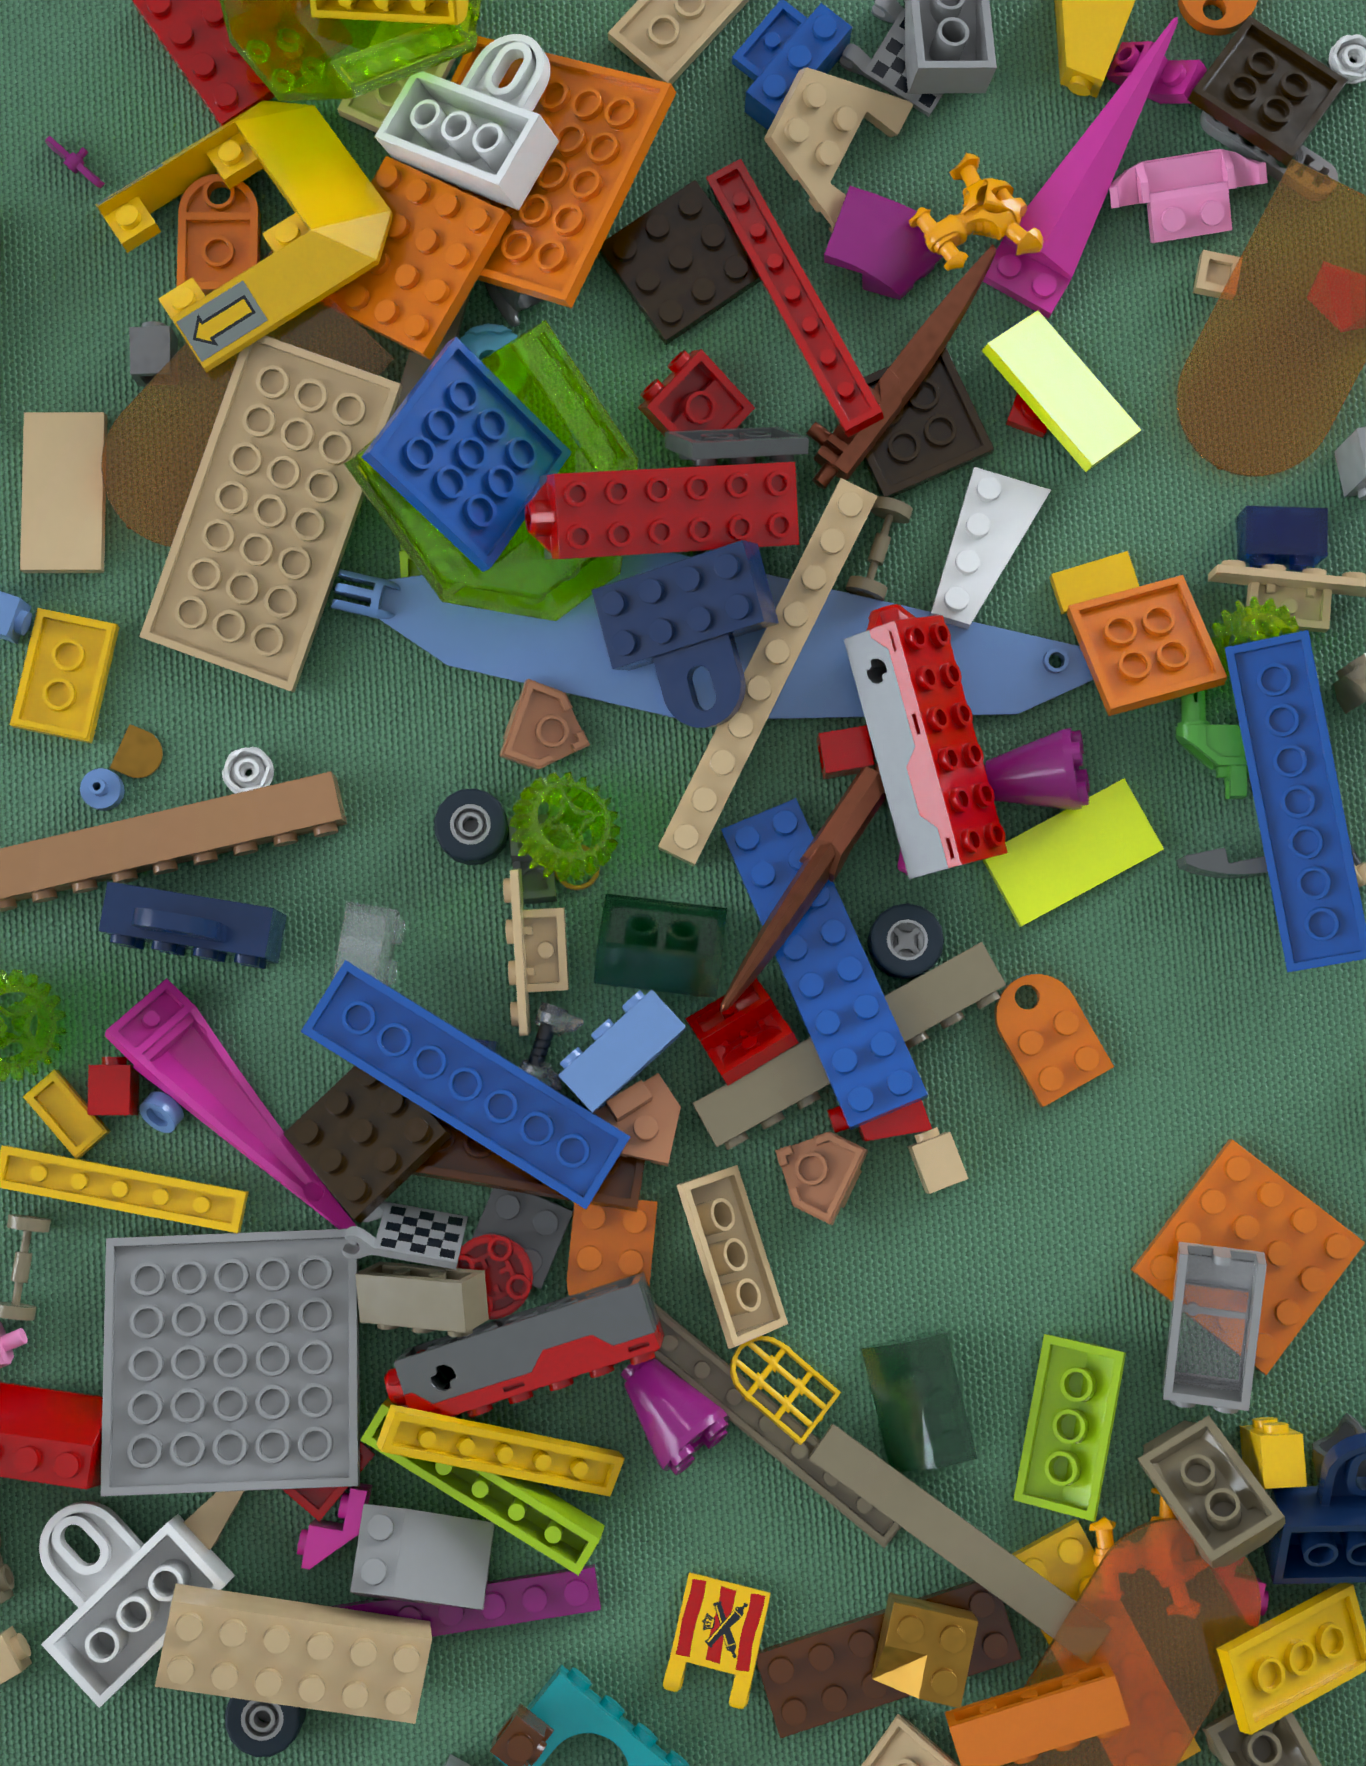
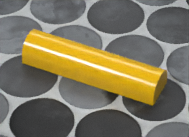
M310 0L311 17L448 25H459L467 16L469 0Z

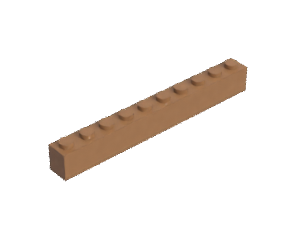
M330 771L0 848V912L17 908V901L32 898L33 903H41L57 899V892L72 889L74 894L90 892L98 889V882L113 879V882L121 884L132 882L138 879L137 873L153 870L154 875L171 873L178 870L177 864L192 860L194 865L213 863L218 861V854L233 851L234 856L252 854L258 851L257 845L273 842L275 847L291 845L298 842L299 835L313 832L314 837H324L338 833V826L347 824L337 777Z

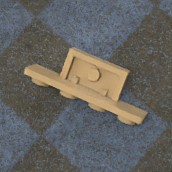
M1225 560L1208 573V582L1248 585L1245 625L1325 633L1330 627L1332 594L1366 597V574L1360 572H1346L1342 576L1327 575V571L1320 568H1306L1302 572L1286 571V566L1280 564H1265L1261 568L1246 567V563L1243 561Z
M522 868L510 870V878L503 879L504 902L512 904V919H507L505 924L507 944H514L515 960L508 961L509 985H516L517 1002H511L510 1004L512 1027L519 1026V1036H528L531 1032L529 992L563 991L570 988L565 907L524 909Z

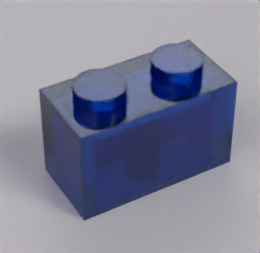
M1246 506L1237 516V560L1249 563V567L1261 568L1265 564L1290 565L1291 570L1302 571L1306 568H1315V565H1318L1328 556V508Z

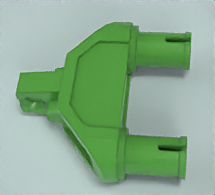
M1206 690L1181 696V722L1177 723L1175 728L1177 741L1207 768L1216 770V778H1224L1225 799L1246 798L1247 778L1250 777L1240 725H1210V722L1206 721Z

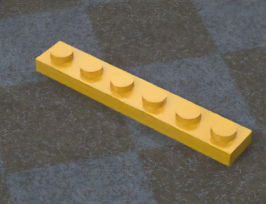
M1 1145L0 1188L222 1231L241 1232L248 1191L8 1145Z
M393 1404L390 1405L376 1443L379 1450L385 1453L611 1497L625 1459L616 1450Z

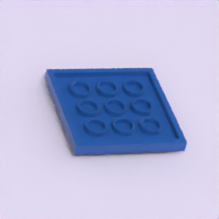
M455 337L447 342L361 457L483 572L493 566L525 520L526 504L540 489L539 476L557 474L572 452Z

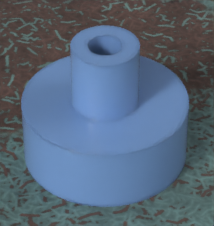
M94 769L88 772L82 779L80 785L81 796L85 803L100 811L111 810L118 806L124 797L125 789L121 778L108 769Z
M159 1091L151 1092L139 1107L142 1118L151 1127L163 1133H171L184 1118L181 1106L172 1097Z

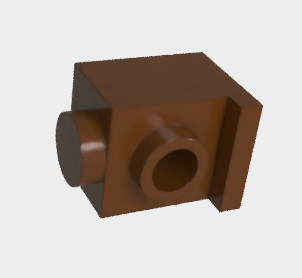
M519 1703L493 1738L490 1752L508 1766H532L546 1748L547 1743L545 1742L551 1736L554 1729Z

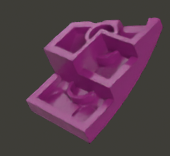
M849 186L824 253V263L862 273L863 290L900 300L913 288L917 280L924 278L934 269L935 264L943 256L933 253L927 248L924 233L918 226L911 228L909 220L916 214V210L872 192Z

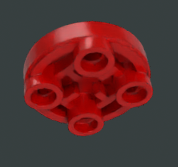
M485 1234L475 1237L461 1247L457 1268L485 1271L489 1319L503 1318L519 1309L529 1296L533 1285V1267L524 1248L513 1239L499 1234Z

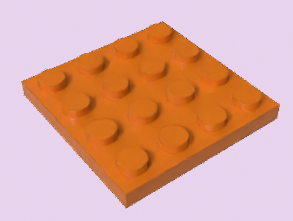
M386 156L371 181L393 213V219L380 262L377 266L318 303L431 360L511 222L512 217L506 211Z
M1229 1139L1131 1268V1271L1172 1302L1179 1242L1264 1252L1267 1267L1254 1367L1262 1374L1267 1375L1365 1242L1237 1142ZM1185 1284L1183 1304L1194 1301L1199 1306L1246 1312L1248 1292ZM1183 1311L1241 1356L1245 1319L1201 1313L1190 1315L1188 1312Z

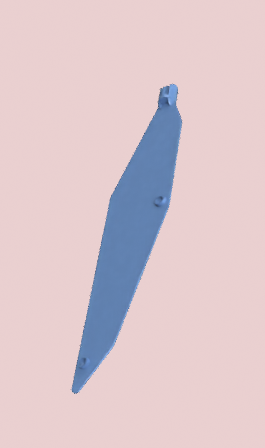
M671 552L572 559H539L494 565L483 572L479 568L388 580L340 569L339 578L372 586L374 590L337 583L334 592L347 598L371 604L369 607L332 599L331 608L379 619L447 666L524 683L526 679H530L568 694L675 718L665 704L654 663L630 671L612 669L591 590L690 558V556ZM766 574L776 609L790 579ZM831 589L768 719L865 717L844 639L867 630L869 624L868 617L871 611L893 605L894 603ZM901 605L916 618L927 617L931 613ZM972 622L968 630L945 623L950 631L951 647L956 664L961 671V683L972 715H1016L1093 680L1080 646L977 622ZM766 628L735 637L743 672H745ZM1050 655H1057L1061 659L1060 668H1053L1049 664ZM701 666L694 671L692 680L699 705L704 710H709L716 702V694L708 669Z

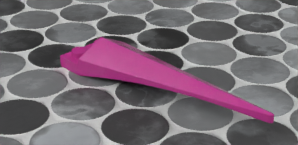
M1178 17L1172 19L1027 206V211L1021 219L1020 226L1027 232L1034 227L1040 230L1043 236L1041 251L1016 256L1017 245L1004 236L983 282L1032 310H1039L1043 316L1048 319L1050 318L1073 277L1178 24Z
M167 978L106 1030L104 1036L134 1064L133 1068L172 1097L178 1104L338 1229H348L351 1226H357L308 1163L284 1136L282 1128L240 1072L198 1008Z

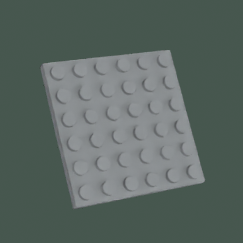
M347 1229L106 1238L101 1451L102 1497L360 1486L359 1309L355 1274L359 1272V1259H349L343 1255L342 1251L346 1243L358 1245L354 1240L345 1239Z

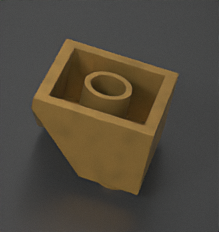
M889 1592L871 1678L915 1698L961 1708L978 1626L977 1618L969 1610Z

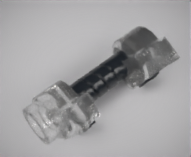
M541 1002L535 1018V1024L539 1028L532 1046L533 1048L529 1058L523 1059L519 1067L559 1091L562 1089L561 1079L553 1071L551 1064L545 1062L553 1035L560 1037L566 1032L576 1031L584 1022L579 1017L567 1014L568 1011Z

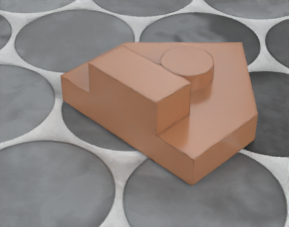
M526 679L520 697L516 700L503 736L505 740L499 756L539 770L589 746L590 743L574 715L573 707L566 693Z
M657 1073L646 1081L640 1080L606 1101L604 1107L597 1110L594 1114L631 1136L620 1156L633 1157L651 1161L654 1164L668 1166L681 1106L660 1074Z
M830 1131L798 1144L775 1150L793 1206L833 1225L841 1207H845L862 1172L860 1167L868 1150Z

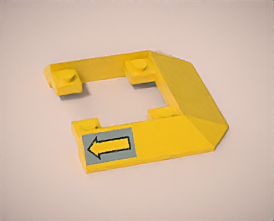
M263 100L95 204L127 253L161 232L151 213L183 194L194 181L217 172L228 188L231 189L264 168L295 212L262 233L267 244L274 252L273 254L205 296L192 277L158 298L206 373L377 266L380 262L393 219V213L315 105Z

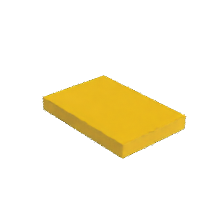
M37 608L10 726L92 744L120 627L114 623Z

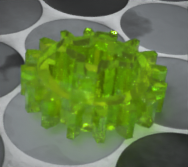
M1254 596L1251 598L1250 606L1244 607L1238 600L1235 602L1237 611L1230 613L1227 610H1223L1221 612L1224 623H1213L1212 629L1216 636L1212 637L1211 640L1227 676L1230 673L1224 647L1229 646L1232 634L1236 638L1231 643V646L1280 636L1279 632L1281 630L1282 635L1299 632L1296 631L1299 629L1295 616L1290 617L1287 606L1283 605L1276 610V605L1272 598H1269L1264 606L1259 605L1257 597Z

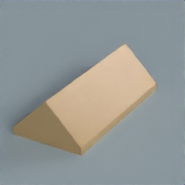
M738 1165L676 1184L728 1349L787 1325L788 1321Z

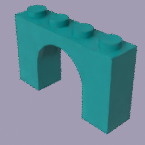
M561 1664L527 1707L528 1710L554 1729L551 1736L545 1742L547 1743L546 1748L532 1766H541L562 1741L583 1733L598 1734L610 1739L621 1749L629 1766H690L675 1751L671 1750L667 1754L656 1745L657 1737L645 1725L638 1722L634 1726L622 1716L625 1712L624 1709L608 1695L601 1698L589 1688L592 1685L591 1681L574 1667L569 1671ZM496 1757V1758H497L500 1762H502L505 1766H508V1765L505 1764L502 1760H500L498 1757Z

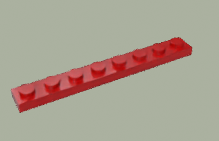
M742 159L707 176L706 180L846 436L850 437L884 419L879 404Z

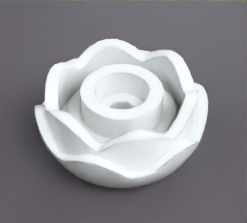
M1345 35L1341 37L1329 53L1328 63L1330 69L1347 79V84H1358L1366 81V38L1362 35ZM1353 58L1356 61V63L1350 62L1349 59Z
M257 747L241 748L231 752L222 770L224 783L235 794L270 786L274 776V767L271 759ZM247 770H252L250 776L245 775Z

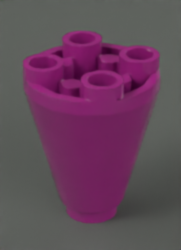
M1072 728L1062 729L986 760L984 767L988 782L994 791V801L1070 810L1082 809L1084 805H1089L1088 793H1090L1088 771L1087 768L1079 769V766H1083L1082 754H1084L1081 730L1072 731Z
M651 1359L636 1365H631L630 1363L622 1371L621 1376L626 1381L624 1387L657 1462L664 1471L671 1469L676 1476L679 1475L695 1461L693 1455L703 1445L711 1449L728 1434L725 1429L729 1425L727 1423L729 1415L725 1410L657 1359Z

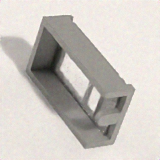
M1187 1242L1178 1243L1162 1383L1163 1400H1170L1173 1405L1183 1408H1192L1196 1404L1213 1406V1409L1227 1414L1237 1413L1238 1410L1249 1411L1267 1267L1264 1252Z

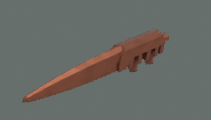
M993 244L933 311L880 378L874 389L869 386L883 412L884 419L850 437L846 436L840 423L833 433L829 432L817 421L806 434L822 446L813 458L822 466L812 479L817 486L826 489L835 476L844 480L849 479L909 401L946 347L974 299L996 255L997 249Z
M876 764L874 769L868 766L861 768L799 861L803 865L783 893L750 947L721 1003V1012L728 1010L756 979L795 929L827 881L833 882L841 871L850 851L886 799L878 764Z

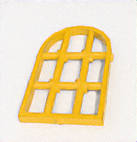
M759 1336L743 1343L736 1348L731 1358L730 1375L735 1388L747 1402L755 1406L799 1445L803 1444L816 1425L823 1420L825 1413L841 1394L836 1387L793 1352L788 1345L774 1337ZM754 1342H770L779 1347L780 1350L775 1356L772 1354L769 1356ZM745 1346L751 1348L768 1363L761 1374L753 1372L738 1359L741 1350ZM785 1353L807 1371L802 1380L800 1378L796 1379L778 1364ZM736 1366L755 1381L748 1391L739 1383ZM772 1370L773 1372H779L795 1386V1389L788 1398L786 1395L784 1397L781 1396L764 1381ZM812 1376L833 1393L827 1404L805 1387ZM758 1388L760 1390L764 1389L782 1404L775 1415L752 1396ZM799 1393L801 1396L803 1394L822 1409L813 1422L792 1405V1402ZM785 1411L788 1414L791 1412L808 1427L801 1438L779 1420Z

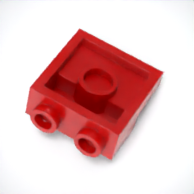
M702 349L691 351L689 354L683 350L675 356L667 366L672 372L662 383L659 379H655L642 391L640 396L645 401L638 407L664 437L667 431L737 428L755 409Z

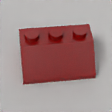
M0 1382V1477L86 1490L101 1485L103 1396Z

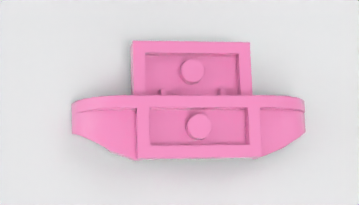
M1224 149L1141 161L1125 170L1111 183L1109 187L1111 209L1147 203L1150 243L1231 231L1229 189L1268 183L1266 162L1256 161L1244 157L1237 152Z

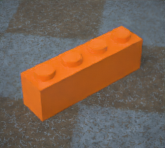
M1108 1661L944 1712L961 1766H1001L1011 1762L1025 1764L1035 1760L1040 1753L1053 1749L1057 1751L1071 1750L1077 1747L1082 1740L1095 1736L1098 1738L1113 1737L1120 1733L1121 1728L1130 1726L1115 1674Z

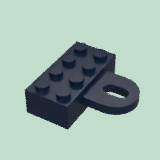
M744 540L591 590L612 669L630 671L654 663L667 708L677 720L696 728H711L722 725L730 720L742 705L746 682L735 637L779 624L758 544ZM701 666L708 669L716 694V702L709 710H704L699 705L692 680L694 671Z
M107 882L98 931L111 935L110 943L119 944V946L144 950L146 942L152 943L151 949L158 950L161 953L185 956L186 949L193 950L192 956L201 957L200 959L225 963L227 955L233 956L234 963H239L242 966L266 969L267 962L279 963L287 915L271 907Z
M1366 1433L1347 1437L1335 1444L1327 1452L1323 1459L1318 1486L1272 1489L1270 1498L1285 1516L1286 1523L1272 1539L1263 1545L1273 1584L1366 1582V1477L1357 1476L1360 1463L1366 1459Z

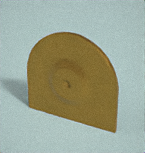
M129 724L110 769L132 778H144L153 774L160 766L163 758L161 743L150 732Z

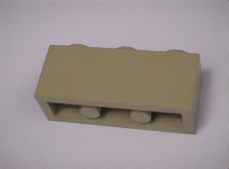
M379 1261L355 1274L360 1323L377 1324V1328L381 1330L409 1327L412 1328L414 1333H429L439 1330L447 1331L448 1336L463 1337L472 1334L474 1328L489 1320L484 1270L456 1268L455 1270L438 1266Z

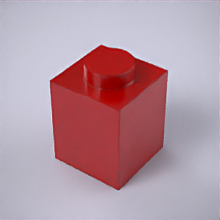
M867 725L818 733L816 743L823 780L858 774L861 768L865 766L874 767L876 757Z
M102 1057L101 1065L88 1066L87 1115H138L139 1072L133 1068L134 1065H127L126 1057Z

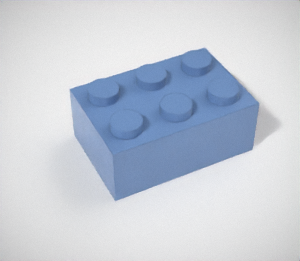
M641 990L638 991L622 1006L625 1014L615 1024L610 1019L606 1020L591 1034L595 1040L592 1045L584 1052L577 1047L560 1063L564 1070L558 1076L592 1113L601 1109L606 1104V1101L620 1092L686 1031V1026L653 990L646 995Z

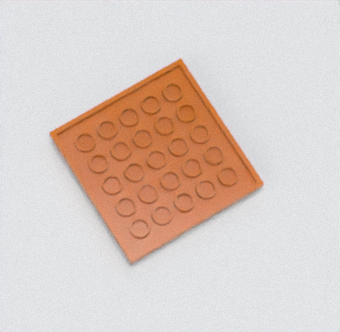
M473 35L451 82L461 85L477 56L494 40ZM545 52L550 62V78L545 91L532 112L541 115L559 142L519 211L450 183H444L506 211L512 217L511 222L477 280L572 308L677 92L671 83ZM519 58L510 65L498 88L510 84L524 58Z

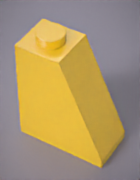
M1054 0L1061 85L1068 87L1076 95H1090L1097 98L1136 0Z

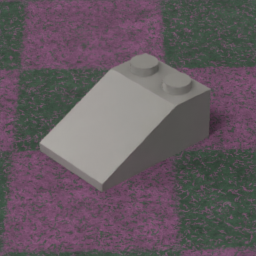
M905 0V67L908 94L986 93L997 68L989 0Z
M364 1504L350 1592L363 1597L484 1610L495 1524L488 1521L406 1508Z

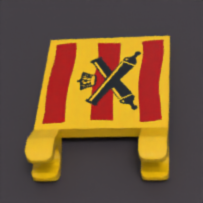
M689 1572L671 1655L663 1681L664 1689L678 1692L682 1688L688 1662L734 1674L735 1678L729 1698V1705L734 1708L744 1709L749 1701L771 1592Z

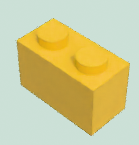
M1274 1417L1253 1418L1252 1425L1240 1426L1242 1460L1264 1489L1307 1487L1302 1433L1289 1428L1288 1423L1278 1422V1418Z

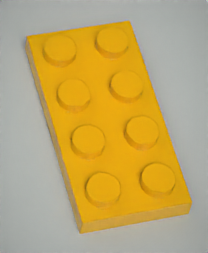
M1339 1583L1216 1648L1240 1732L1252 1735L1366 1671V1628L1353 1584Z

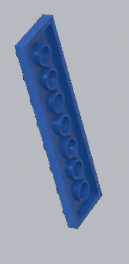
M1309 630L1224 647L1287 972L1366 959V922Z
M796 798L721 829L762 927L803 865L799 860L814 839ZM828 880L795 929L777 951L775 957L850 1130L928 1098V1093L835 884Z
M347 960L340 967L301 1030L303 1034L584 1209H587L631 1138L630 1135Z

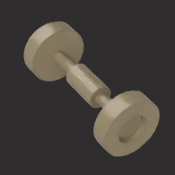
M877 496L871 512L885 520L881 532L875 535L867 561L871 564L866 577H849L846 591L850 594L884 601L888 588L874 580L878 565L882 566L891 541V537L888 534L892 522L909 523L913 508L900 500Z
M20 1214L8 1215L7 1228L23 1230L20 1251H15L11 1281L15 1282L12 1302H0V1318L24 1321L35 1320L37 1307L20 1303L23 1283H28L33 1254L29 1253L32 1232H49L51 1219Z

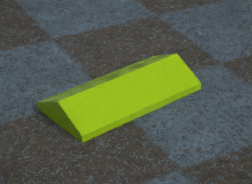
M1044 1334L1014 1501L1096 1521L1126 1352L1092 1343Z

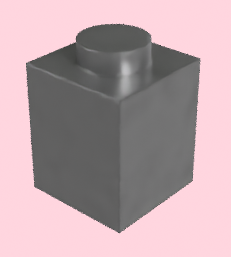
M157 321L144 322L141 327H129L130 375L137 385H179L178 338L172 328Z

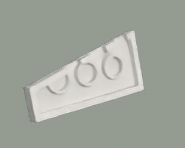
M974 467L930 616L943 615L945 623L969 629L996 581L1051 491L1050 489Z

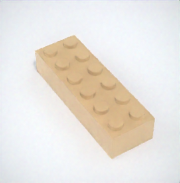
M175 1583L155 1687L415 1724L432 1642L431 1623L425 1620Z

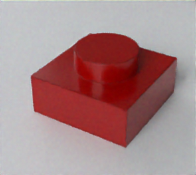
M1017 393L1005 425L1043 438L1047 427Z

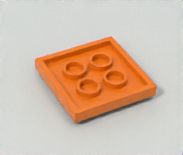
M1183 575L1068 606V619L1108 716L1218 687L1226 682V672Z

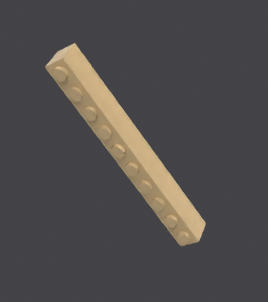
M840 478L775 609L779 624L766 628L744 672L746 690L742 705L730 720L717 726L658 845L659 850L693 867L695 866L877 499V495Z

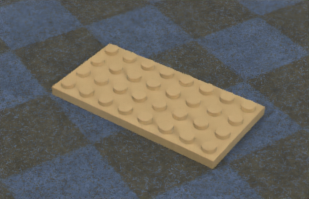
M268 336L262 337L240 351L139 637L295 693L374 470L361 456L392 417L403 386L398 382Z

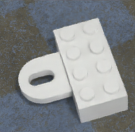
M511 34L494 40L480 52L461 85L415 68L374 137L393 159L429 176L519 211L559 142L541 115L532 112L549 82V59L533 38L522 34ZM524 58L510 84L498 88L510 65L515 60Z
M81 1501L66 1506L50 1518L42 1531L39 1543L41 1563L50 1578L73 1601L78 1609L41 1645L99 1708L163 1647L175 1583L221 1590L235 1576L211 1549L208 1550L183 1523L184 1520L179 1514L169 1520L145 1544L112 1509L93 1501ZM69 1525L80 1526L98 1545L100 1557L97 1562L87 1563L83 1561L65 1540V1530Z

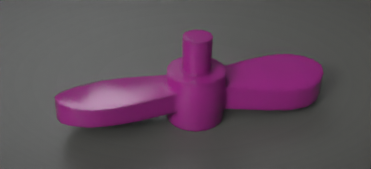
M51 136L45 139L46 144L60 157L65 159L64 165L76 174L80 171L100 189L105 185L102 180L84 166L85 162L83 159L89 153L86 149L82 147L77 154L74 152L70 154Z

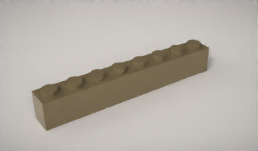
M980 942L884 997L907 1048L910 1049L929 1038L925 1030L940 1023L942 1028L945 1029L965 1018L961 1010L976 1003L977 1007L981 1009L1001 998L997 990L1006 986V983L985 946ZM808 1038L729 1086L726 1084L695 1101L692 1105L715 1146L718 1147L724 1143L727 1150L749 1139L746 1131L760 1123L763 1130L785 1119L782 1110L796 1103L801 1110L819 1100L821 1096L818 1090L829 1085L830 1082L811 1038Z

